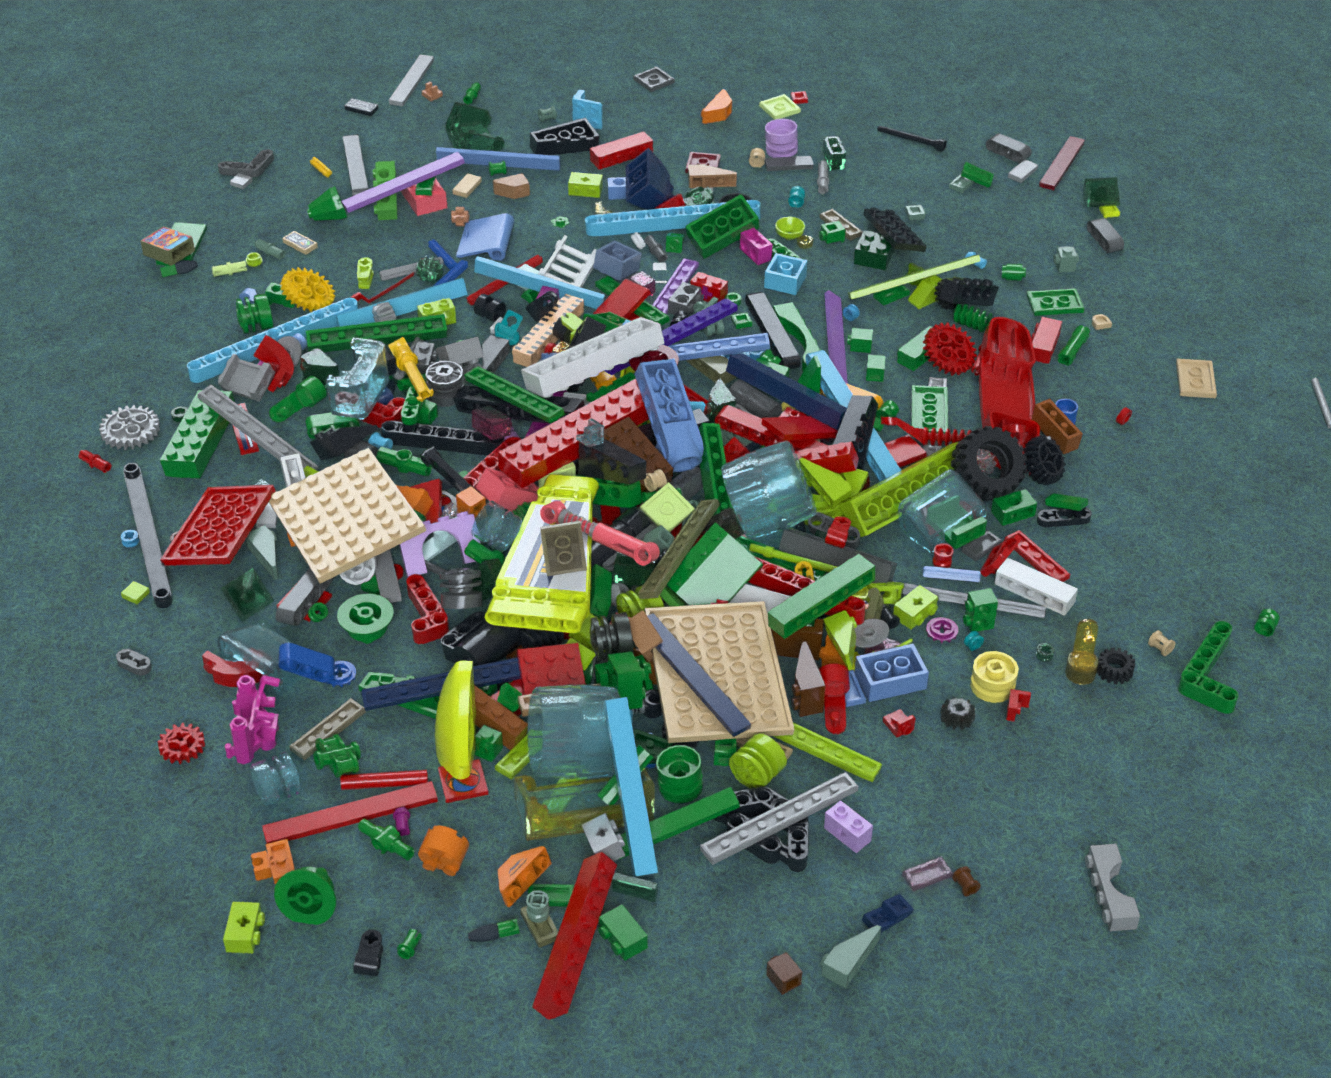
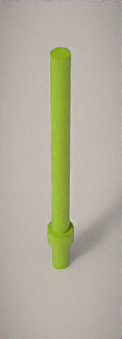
M750 544L749 551L763 554V557L770 559L774 557L796 564L801 561H807L812 565V568L831 572L834 568H837V566L774 550V547L766 545V547Z

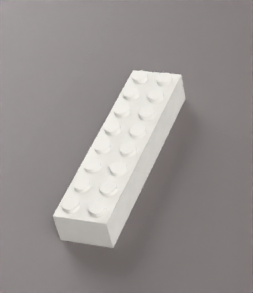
M640 317L521 369L526 390L548 398L557 391H564L573 384L582 383L586 378L598 376L604 370H611L615 365L627 363L633 357H640L644 352L656 350L658 346L665 344L661 326L659 323Z

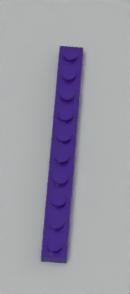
M723 299L662 330L665 343L662 345L670 346L738 311V305L728 299ZM628 361L624 364L615 365L611 370L604 371L613 375L629 367L630 364Z

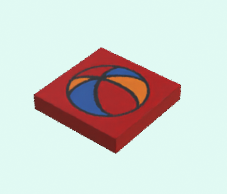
M480 759L473 760L471 773L465 779H456L443 766L438 767L446 803L488 795V788Z

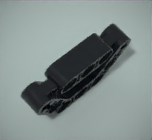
M768 787L735 791L734 794L739 801L740 807L713 820L725 824L727 832L749 821V817L759 816L789 800ZM808 817L783 829L787 832V846L782 844L781 840L773 834L745 848V850L768 864H773L780 860L788 865L790 870L801 872L806 869L808 861Z

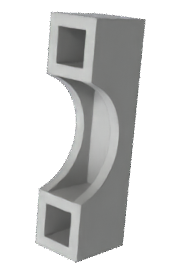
M1117 844L1090 846L1089 853L1085 856V864L1087 869L1090 868L1092 872V886L1097 888V903L1103 907V922L1108 923L1110 931L1137 929L1140 915L1135 899L1118 892L1110 881L1111 878L1119 874L1122 864Z

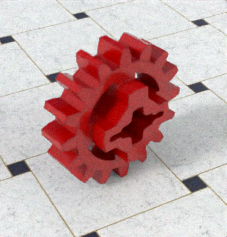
M181 723L180 727L174 724L172 730L166 728V734H160L161 740H158L159 753L163 755L164 760L170 759L172 764L176 760L179 764H182L183 760L189 763L191 757L197 759V753H203L202 747H205L204 734L200 732L199 727L193 729V724H189L187 727H185L184 723Z

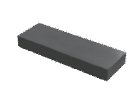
M811 156L765 158L767 171L813 169Z

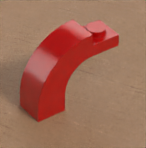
M265 335L253 356L265 363H269L275 371L273 379L267 388L269 391L274 392L277 387L286 386L293 375L294 364L285 348L271 337Z
M261 648L249 658L236 662L226 661L208 650L202 655L204 669L213 675L214 682L227 687H237V681L244 675L252 677L255 684H257L263 675L271 676L278 670L276 656Z

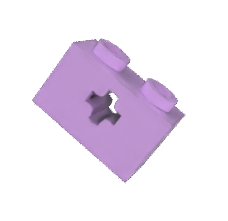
M839 801L825 812L824 828L855 853L871 842L873 825L842 801Z

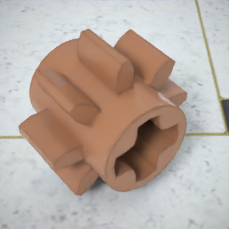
M456 207V211L451 212L452 223H456V226H465V223H469V211H465L464 207Z

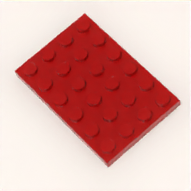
M274 485L208 487L161 557V563H164V566L230 564L270 501L272 494L276 491Z

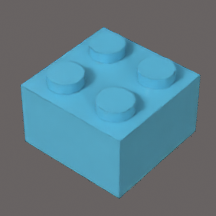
M776 253L765 271L764 288L796 295L806 278L807 260Z

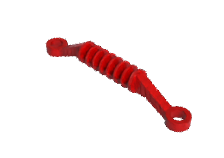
M881 417L882 425L899 426L923 443V445H927L930 440L931 446H934L936 441L938 446H942L943 441L945 446H948L950 442L952 444L960 442L967 436L964 429L960 431L959 435L957 429H954L951 434L948 428L945 434L942 428H939L938 433H936V428H932L931 433H929L928 427H924V429L915 428L900 418ZM1007 424L1000 428H1002V432L1007 430L1010 433H1025L1026 426Z

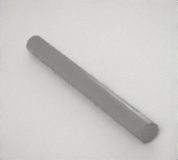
M1313 378L1311 383L1328 428H1331L1329 407L1319 380Z

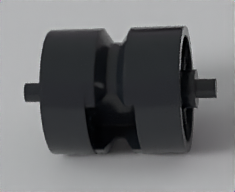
M481 294L474 304V313L476 315L486 316L488 320L493 322L499 317L503 318L506 312V304L497 299L494 300V298L486 294Z

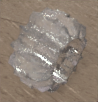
M978 449L977 464L980 470L988 476L994 471V466H996L997 462L993 460L995 455H991L988 450Z

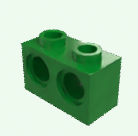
M991 588L968 592V598L965 601L966 611L965 615H963V623L969 627L971 632L994 629L998 600Z

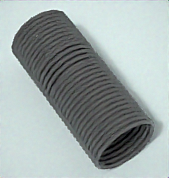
M743 380L734 382L729 389V399L743 406L757 417H779L782 412L781 404Z

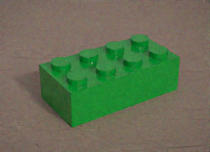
M740 194L687 224L686 233L699 254L705 259L739 240L741 232L752 228L758 229L759 218L743 195Z

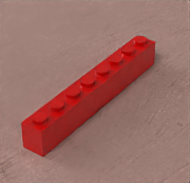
M603 852L583 860L532 1006L549 1020L568 1013L617 864Z

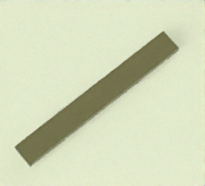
M718 499L701 500L638 592L640 599L658 598L719 507Z

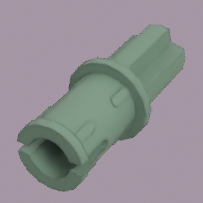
M262 239L255 241V247L264 251L266 255H272L279 260L285 257L286 252L275 247L273 243H267Z

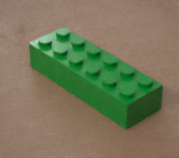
M202 390L197 391L160 459L165 476L200 479L229 424V421L198 398V393ZM219 390L235 402L232 391Z

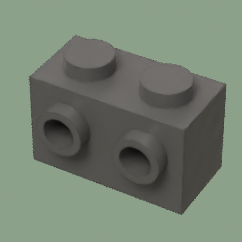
M417 342L414 351L418 358L416 366L420 373L424 374L427 368L437 361L438 354L434 343Z

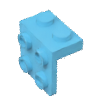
M578 90L572 98L573 121L586 118L593 128L602 129V104L585 100V91Z

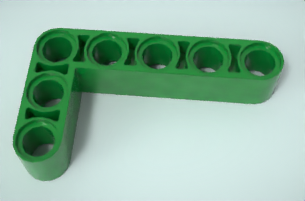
M1218 621L1214 624L1182 672L1178 691L1180 694L1221 713L1230 714L1235 710L1239 696L1238 692L1227 685L1207 677L1227 647L1232 632V626L1228 622Z

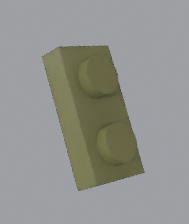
M527 906L520 909L521 916L539 948L555 942L558 930L550 916L545 921L536 923L529 920Z

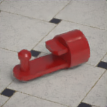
M827 664L819 669L825 683V726L828 732L841 734L846 729L845 694L850 690L849 670L841 664Z

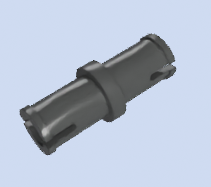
M648 235L644 241L650 248L651 254L655 255L659 262L666 261L668 257L663 251L662 245L657 243L653 235Z

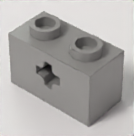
M606 813L582 824L594 854L603 852L612 861L625 856L622 849L625 843L620 833L615 834L619 830L614 820L609 821Z

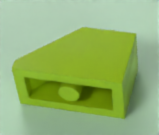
M937 275L923 279L908 301L918 309L936 302L935 298L937 295H935V292L937 290L935 287L943 279Z

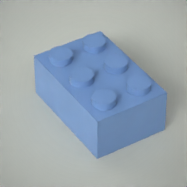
M914 644L856 656L854 673L869 702L927 689L929 672Z

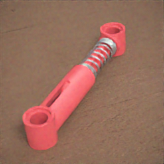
M553 501L544 505L540 510L541 519L548 524L580 521L582 533L589 535L593 541L633 558L639 565H648L660 555L659 547L654 542H644L603 523L586 521V518L582 519L581 516L577 517V514L573 515L572 512L566 510L565 505L561 501Z

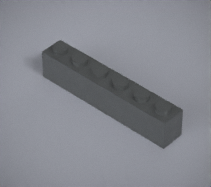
M793 528L784 529L778 549L785 553L837 567L848 559L860 554L875 565V581L872 583L891 582L897 566L895 562L847 546L842 549L825 544V539Z

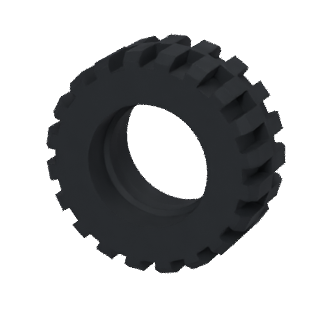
M985 426L983 429L978 428L956 445V449L952 453V458H955L951 461V467L954 468L952 474L958 480L956 482L957 485L964 488V493L972 494L971 497L976 500L981 497V501H993L994 498L1003 497L1019 486V483L1025 477L1024 473L1027 471V465H1024L1027 458L1026 455H1023L1024 449L1022 445H1018L1016 437L1012 438L1010 436L1011 433L1007 430L1002 432V428L995 427L992 429L991 426ZM978 449L988 450L997 457L1001 466L999 479L990 478L980 470L977 464Z

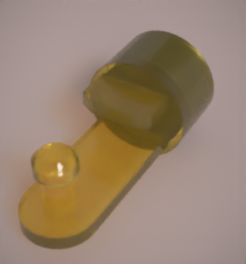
M1084 619L1078 623L1073 651L1069 653L1067 658L1065 675L1076 684H1089L1096 678L1099 661L1094 654L1098 634V624L1092 619Z

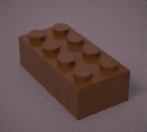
M629 417L598 433V436L646 460V473H654L655 470L661 469L666 476L667 483L671 482L674 468ZM644 479L640 480L641 495L642 492H650L644 484Z

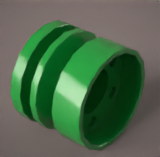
M265 293L254 295L253 304L250 303L248 297H244L245 305H243L241 298L236 299V316L244 334L249 333V325L253 333L256 331V324H259L262 331L273 328L272 314Z
M683 745L671 746L663 750L658 755L656 761L660 794L665 800L672 803H686L696 799L703 789L702 762L699 753L695 749Z

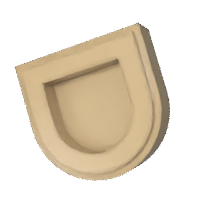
M1098 314L1092 318V325L1095 330L1112 327V322L1105 315Z

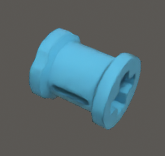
M374 432L368 443L376 446L378 449L380 447L392 449L393 446L392 439L384 438L378 432Z

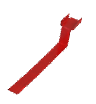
M414 272L371 299H367L360 292L352 295L351 298L357 301L362 299L367 303H371L414 276Z

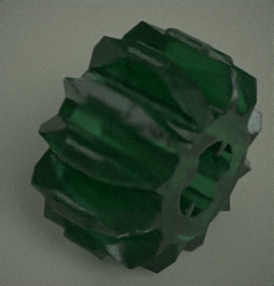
M426 255L425 258H420L418 264H416V276L420 277V281L425 280L426 284L428 282L434 284L444 274L443 263H440V259L435 260L434 256L429 258Z

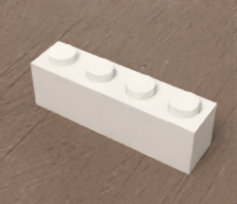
M1007 558L996 571L995 585L1064 616L1076 601L1077 588L1010 558Z

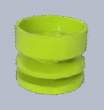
M642 586L637 587L635 592L629 590L616 596L618 613L626 612L630 618L640 611L645 612V608L664 607L660 595L658 598L640 599L638 592Z
M761 733L751 737L729 759V766L733 775L749 789L765 787L787 764L785 753L780 745L771 737Z

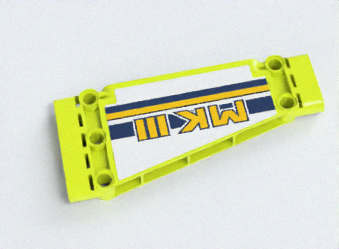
M549 475L543 487L537 490L538 498L536 501L531 502L497 577L496 587L492 590L493 598L485 613V620L489 624L565 633H577L581 630L584 620L590 615L592 537L582 533L587 570L547 576L540 527L557 523H545L541 519L540 510L546 504L553 501H561L565 505L566 510L572 512L573 515L577 514V517L581 516L582 519L586 518V521L590 520L592 523V503L599 488V484L595 479Z

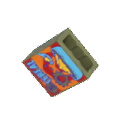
M165 226L140 240L143 255L171 266L195 251L192 236Z

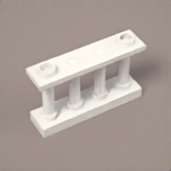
M564 235L562 240L557 241L556 250L545 268L540 269L538 275L582 288L593 270L596 249L593 250L592 254L588 255L565 245L567 236ZM565 251L584 260L585 263H578L560 253ZM558 260L578 269L580 273L577 272L576 274L554 263ZM554 270L573 279L575 283H569L550 274L549 271Z

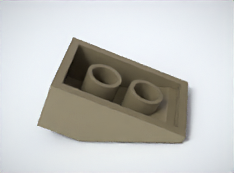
M580 521L540 527L547 576L587 570Z

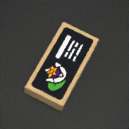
M296 231L282 238L283 243L305 255L318 247L317 242Z

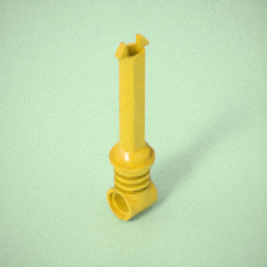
M404 337L389 344L388 347L396 359L397 367L407 373L418 394L417 400L423 402L426 398L432 397L434 391L433 389L429 390L416 366L418 358L411 351Z

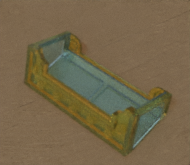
M644 768L640 774L650 822L654 820L655 784ZM531 776L514 777V796L526 840L585 833L582 824L606 813L609 821L614 820L617 828L625 827L620 798L614 805L609 806L597 796L611 777L537 787L534 778Z

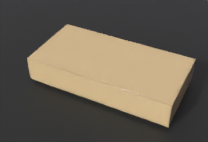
M467 174L455 186L453 194L467 198L482 182V178Z

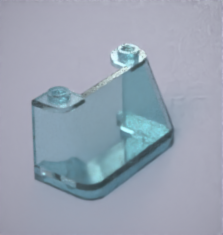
M949 469L901 501L898 507L900 528L905 535L932 553L936 545L945 542V531L969 515L975 520L980 517L984 518L988 515V507L959 473Z
M255 622L225 631L217 637L220 657L231 662L240 660L265 676L279 678V686H274L275 688L272 690L279 696L303 677L280 669L278 666L279 647L284 643L292 642L272 631L263 623Z

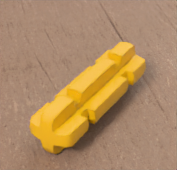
M312 157L310 164L327 178L330 177L332 171L316 157Z

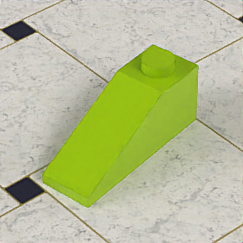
M804 458L799 459L798 470L832 510L839 506L841 502L851 497L852 487L847 480L844 481L840 475Z
M845 610L825 618L824 625L827 635L848 670L853 667L856 645L855 628H857L854 617H849Z

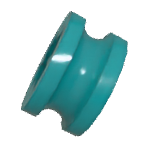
M977 631L970 632L964 639V644L971 651L980 648L984 643V638Z

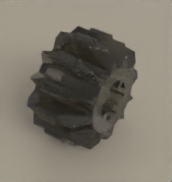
M953 696L951 700L946 699L940 709L941 722H945L946 727L952 726L953 731L956 727H959L961 731L965 727L970 728L975 721V705H972L970 700H963V697L957 699Z

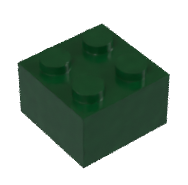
M863 231L855 248L854 264L886 271L893 256L894 248L881 234Z

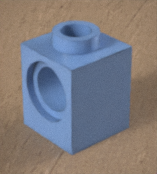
M626 177L608 178V199H626Z

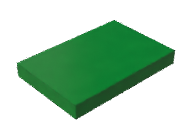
M1076 288L1027 291V298L1034 316L1084 313V306Z

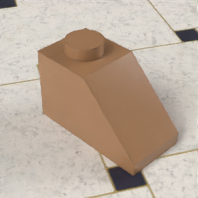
M523 173L493 180V192L496 195L513 199L530 196L529 182Z

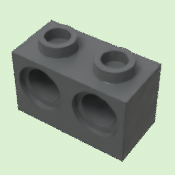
M682 282L668 299V313L675 315L677 311H685L688 314H692L694 312V304L702 301L701 287Z

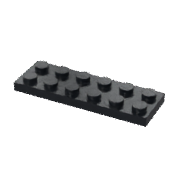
M874 207L864 209L863 215L894 249L926 251L927 246L922 242V239L896 215L895 211L890 209L880 211V209Z

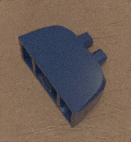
M649 148L626 165V202L641 209L651 210L656 209V206L674 196L672 194L674 186L670 183L668 170Z

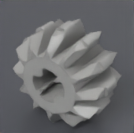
M383 302L373 306L372 313L375 322L396 320L397 316L390 303Z

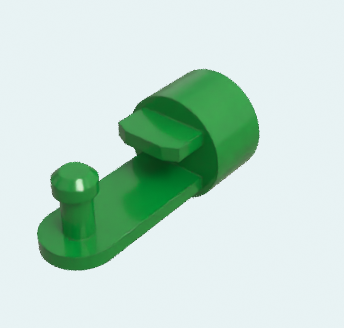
M314 376L307 377L296 385L295 391L270 408L269 416L271 420L277 423L283 422L301 408L315 406L327 396L324 385Z

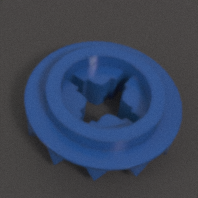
M335 661L334 679L327 684H331L333 688L337 685H340L341 688L344 684L350 685L351 680H355L357 674L355 666L347 661ZM339 670L342 673V677H338Z

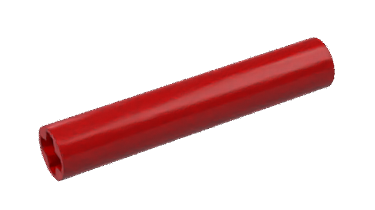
M427 770L350 774L340 777L341 790L415 786L428 782Z

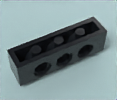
M953 276V279L945 278L939 298L952 304L993 306L999 286L994 285L993 281L989 279L981 280L974 278L972 280L967 277L962 279Z

